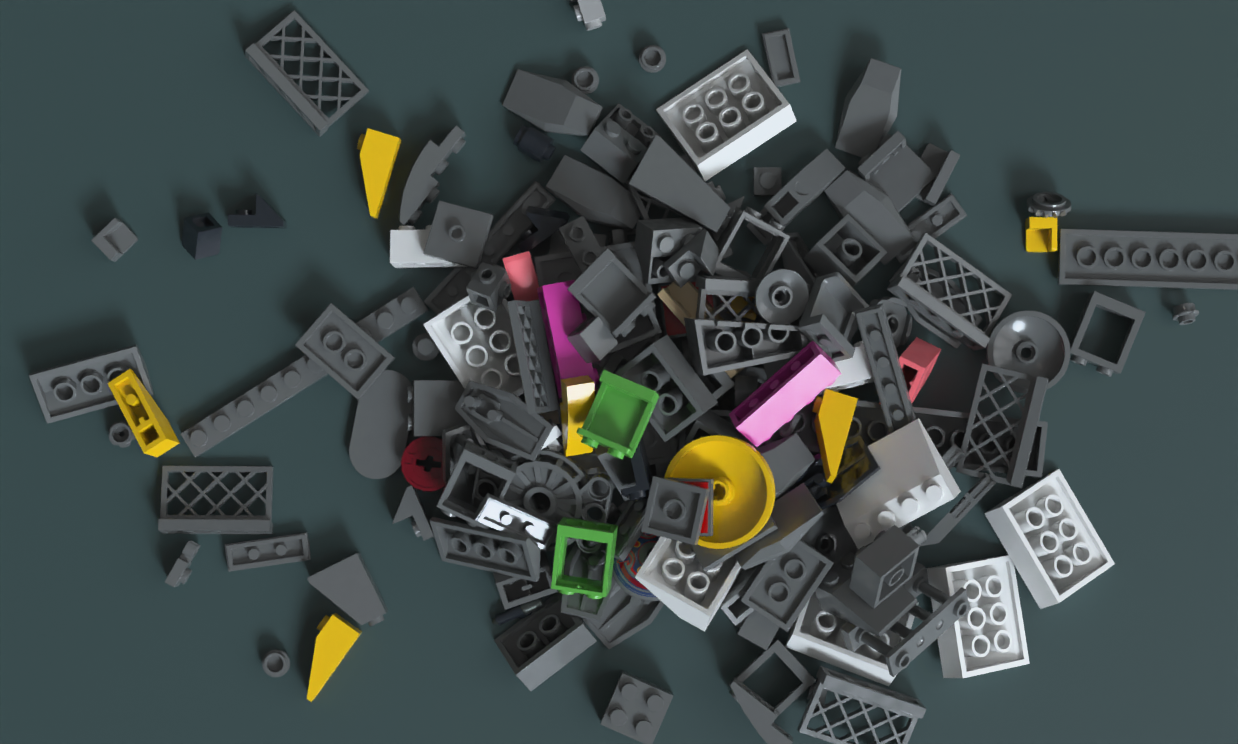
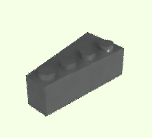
M684 318L691 365L696 374L703 376L793 358L808 345L806 336L798 329L799 325Z

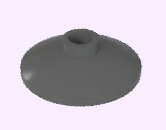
M777 269L769 272L761 279L755 291V305L758 313L763 319L772 324L786 325L797 320L803 314L809 298L808 287L804 279L798 273L789 269ZM780 290L781 297L775 300V293Z

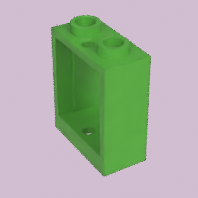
M563 517L557 527L551 589H556L559 593L566 595L574 593L586 594V597L591 599L606 597L611 589L618 525ZM568 537L606 543L602 581L564 575Z

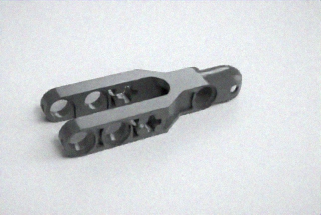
M956 444L942 457L949 471L965 454ZM985 473L930 532H925L927 540L919 546L939 543L996 482ZM909 522L899 529L907 534L914 527Z

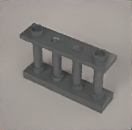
M919 562L915 563L912 578L903 584L902 587L915 598L923 593L942 605L933 613L928 612L917 604L913 606L908 613L923 621L918 627L911 630L897 621L889 629L904 638L893 648L873 636L874 634L849 622L841 628L847 649L855 652L861 645L866 644L883 654L889 674L892 677H895L902 669H905L912 660L970 609L966 589L961 587L952 596L945 594L929 584L926 567Z

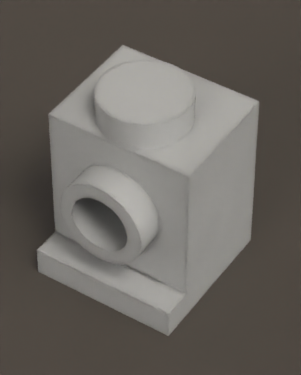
M571 0V3L577 1L578 4L573 6L577 21L583 20L587 31L601 27V22L606 21L601 0Z

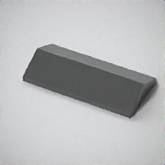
M136 344L29 373L47 424L118 405L107 383L129 369L134 371L150 395L154 393L146 363Z
M435 517L430 519L442 561L534 582L539 580L540 548L528 537L491 529L486 530L481 527H472L467 524Z

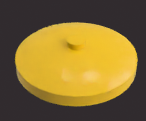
M712 435L696 439L684 446L674 456L666 470L664 478L714 479L713 536H699L698 545L724 549L745 543L761 531L772 513L775 502V483L771 469L760 452L741 439L727 435Z

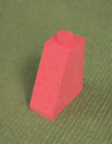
M530 251L503 258L514 300H538V278Z
M918 337L915 338L899 358L911 403H913L929 377L941 351L940 348Z

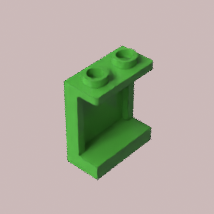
M603 370L599 379L602 384L582 428L578 427L576 433L582 437V443L597 449L599 444L608 448L607 453L618 459L623 460L624 455L632 458L659 399V395L652 389Z

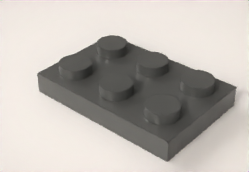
M332 303L295 344L358 400L395 358Z
M800 539L789 552L766 561L741 601L788 632L834 564V561Z

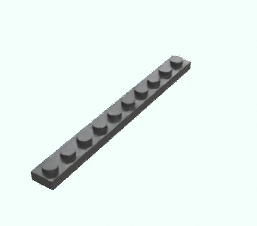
M412 287L356 324L376 342H380L429 310L416 289ZM305 355L181 433V436L194 457H198L325 377L328 373Z

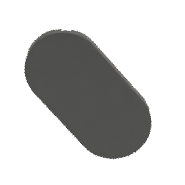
M384 370L358 400L349 456L353 467L367 478L383 479L396 472L401 466V459L407 446L410 431L407 430V414H412V403H407V386L412 385L403 374L397 371Z

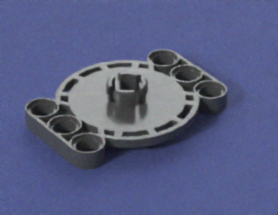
M489 449V451L504 457L499 450ZM552 449L540 450L535 461L527 459L520 463L518 459L521 456L516 454L509 458V460L517 463L518 466L503 500L559 524L563 517L607 524L613 493V481L608 475L598 473L588 479L585 471L576 461ZM541 454L551 455L559 459L555 461L550 458H541ZM565 461L572 466L578 474L575 475L563 462ZM477 467L471 505L478 508L486 496L480 490L481 483H491L494 487L493 496H495L503 479ZM581 479H582L583 482H584V485H583V486H582L581 483L579 482ZM597 480L604 481L608 487L607 492L603 494L595 492L593 482ZM542 492L546 494L550 499V505L545 506L543 510L539 509L540 504L535 500L534 493ZM593 506L600 508L603 513L602 518L599 520L591 519L588 515V509ZM570 537L567 539V546L576 540L578 547L586 553H594L602 545V542H598L594 546H589L584 543L583 539ZM556 544L550 545L547 551L555 550Z

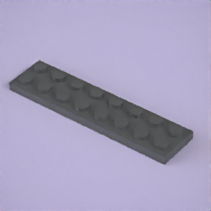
M1059 229L1058 285L1238 290V234Z

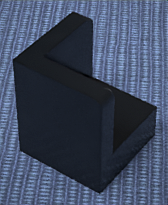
M208 212L184 218L182 246L195 260L219 254L222 226Z

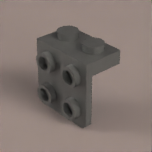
M897 131L894 135L890 133L880 141V148L873 154L871 152L867 153L859 161L858 164L860 166L857 169L859 176L886 193L898 212H900L934 180L935 174L907 146L906 138Z

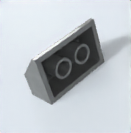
M668 335L650 345L615 373L657 392L659 399L649 422L664 442L718 403Z
M556 592L543 602V606L535 609L531 615L518 621L494 640L515 675L530 691L534 690L597 642L580 617L561 613L562 594Z

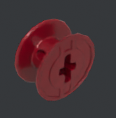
M436 436L421 437L412 441L405 449L401 459L402 472L405 479L413 487L423 491H435L445 487L441 438ZM429 455L433 456V461L441 462V468L433 467L429 472L426 470L427 466L418 465V460H427Z

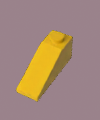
M368 128L366 134H361L357 149L361 150L360 160L369 214L372 218L378 219L401 145V139Z
M132 369L127 370L107 383L144 454L159 457L180 443L168 419Z
M825 389L821 397L816 396L812 412L817 413L814 423L826 482L832 483L837 475L858 398Z
M337 613L332 614L331 617L326 615L317 627L320 633L316 637L307 699L310 702L316 698L362 633V631Z

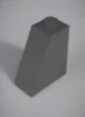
M360 552L307 578L312 586L360 625L368 622L371 627L385 620L383 614L387 613L388 609Z

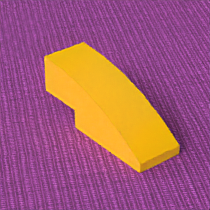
M588 375L561 379L562 402L560 403L564 455L568 457L591 453L593 448L582 443V437L576 432L578 427L582 428L594 402V381Z

